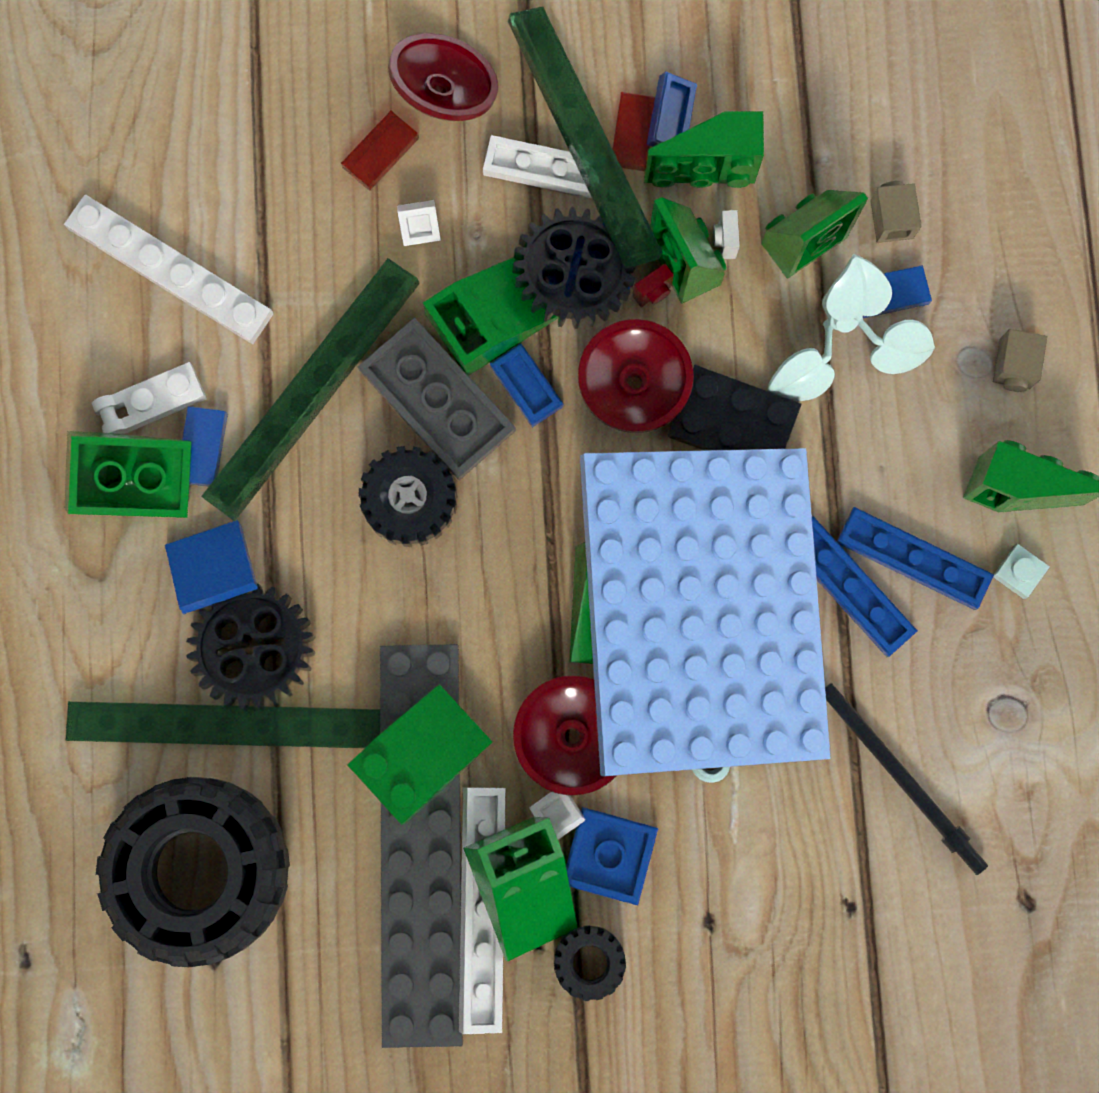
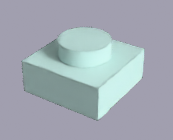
M1017 544L998 567L993 578L1021 598L1026 599L1050 566Z

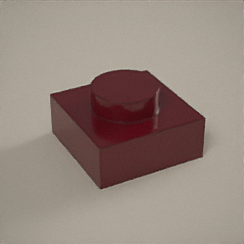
M663 264L634 284L632 296L641 308L649 302L655 305L670 294L671 290L669 288L672 286L673 273L666 264Z

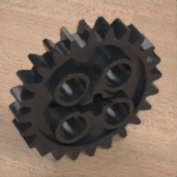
M574 207L570 208L569 214L566 217L557 208L555 209L552 221L543 213L539 221L540 227L531 222L527 231L529 235H520L519 245L521 247L515 248L513 258L518 261L513 263L512 273L519 274L515 279L514 285L516 288H525L522 291L521 300H534L531 307L532 313L541 308L546 310L544 314L545 322L553 315L558 316V327L564 325L566 318L572 320L574 329H578L580 320L584 318L587 324L593 327L596 315L603 321H607L610 315L609 309L617 313L619 312L622 305L620 300L627 301L630 295L628 288L633 287L635 277L631 273H634L637 264L636 262L629 261L634 249L631 247L622 248L628 236L626 234L614 235L617 227L616 223L605 227L603 225L604 214L598 216L595 221L590 219L591 213L588 208L584 211L582 217L577 216ZM578 238H582L584 244L571 297H566L564 292ZM556 241L563 242L568 246V249H555L551 243ZM599 251L605 258L601 260L594 259L588 252ZM548 275L555 276L560 280V284L550 285L543 280V277ZM591 285L597 290V293H584L580 286Z
M257 583L258 589L253 590L252 593L247 592L227 599L222 603L212 604L214 609L211 612L199 609V613L205 619L203 624L191 623L190 625L198 632V637H190L186 640L187 643L197 649L187 654V659L199 662L198 665L190 670L191 674L194 676L205 675L199 682V687L205 690L213 686L210 697L215 701L225 694L224 705L229 708L238 699L239 707L243 711H247L250 701L254 702L257 709L263 710L265 698H269L274 705H279L277 693L281 691L291 697L293 694L289 684L291 682L299 685L304 684L303 680L297 675L299 670L311 671L312 669L303 661L304 657L315 655V651L312 648L305 646L306 643L315 639L314 634L303 632L311 622L307 617L297 619L303 611L301 606L297 604L288 608L292 598L287 593L277 600L278 591L275 587H271L266 595H263V589L259 583ZM268 616L276 617L277 624L271 632L261 633L259 631V624L264 618ZM229 623H236L238 625L237 634L232 639L222 640L221 631L223 627ZM281 638L285 639V643L282 645H265L278 641ZM254 639L259 646L253 647V654L249 655L242 648L249 647V640ZM219 649H236L220 656L217 655ZM272 654L282 655V664L277 670H265L264 662L267 657ZM233 661H242L243 670L241 674L235 678H227V666Z

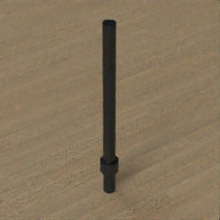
M832 682L825 687L826 701L943 836L941 841L950 852H957L975 875L982 873L988 867V864L968 842L970 837L960 826L955 827Z

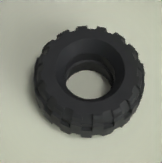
M187 777L155 785L126 804L118 818L111 822L103 837L105 842L101 856H97L95 874L99 876L100 893H97L101 909L106 911L113 924L111 928L122 942L126 941L138 951L137 954L151 961L162 962L173 967L188 968L211 965L228 959L255 942L274 921L281 904L284 902L288 888V869L290 867L289 853L282 835L283 831L275 816H272L262 804L263 802L250 792L230 782L215 778ZM188 832L201 833L213 838L224 852L228 867L227 882L223 893L214 903L199 910H185L171 903L161 890L157 875L159 857L166 844L174 837Z

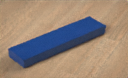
M856 507L852 508L836 541L839 545L973 610L979 609L994 574Z
M812 516L817 581L886 657H890L918 632L917 629L816 518Z

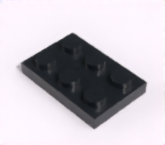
M694 365L693 386L689 399L682 411L674 418L668 434L669 438L704 451L786 449L802 405L801 403Z

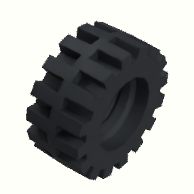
M585 925L570 931L561 939L554 955V970L560 985L571 996L580 998L583 1001L601 1000L603 997L615 992V989L621 984L626 970V959L620 942L612 933L598 926ZM592 945L604 952L607 958V966L600 977L586 980L576 974L572 961L575 953L580 948Z

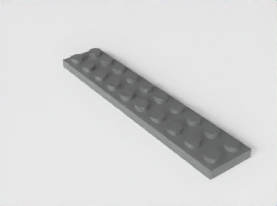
M458 644L380 646L381 733L439 684L459 705ZM460 774L407 824L401 825L381 803L382 1048L463 1046V1034L459 1032L461 935Z

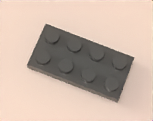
M415 317L358 366L363 376L433 453L447 465L448 469L459 481L516 431V427Z

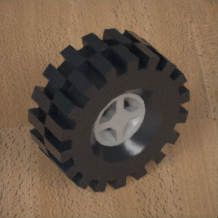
M405 446L396 447L397 452L390 453L387 450L381 453L383 458L379 461L375 459L371 461L369 472H364L361 477L363 484L358 492L361 500L359 505L366 521L381 538H385L394 545L396 543L403 544L404 547H412V544L416 543L422 546L428 544L427 540L433 537L435 539L442 535L441 531L445 527L449 528L452 523L453 513L456 514L457 489L447 465L443 461H439L434 453L430 451L425 453L420 447L413 446V450H406Z

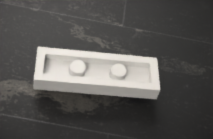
M491 135L484 162L483 175L592 198L600 166V158Z

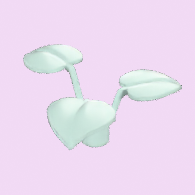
M853 254L844 271L834 281L822 300L823 309L828 317L823 322L825 328L824 354L821 356L819 351L814 348H806L794 353L775 372L769 382L767 391L793 401L811 400L823 394L831 386L835 376L832 366L827 364L832 356L833 329L840 332H850L858 325L870 340L878 345L870 355L871 363L879 371L888 374L904 373L924 363L935 349L932 334L926 325L916 320H903L891 325L885 331L883 339L872 331L863 320V315L875 316L884 311L890 303L892 289L888 279L877 266L863 257Z

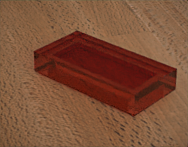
M621 92L610 167L645 171L648 149H650V146L647 145L655 97Z
M390 110L341 162L342 168L366 189L371 191L419 139V134Z

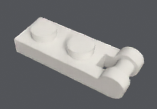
M188 362L115 394L99 397L92 402V406L96 415H101L104 423L101 427L103 433L126 434L188 406L190 407L204 401L207 398L193 365ZM125 406L129 416L118 419L115 410Z

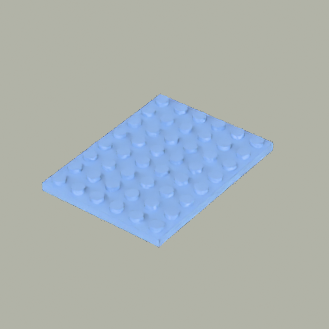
M806 448L584 453L580 455L600 775L613 776L831 759Z

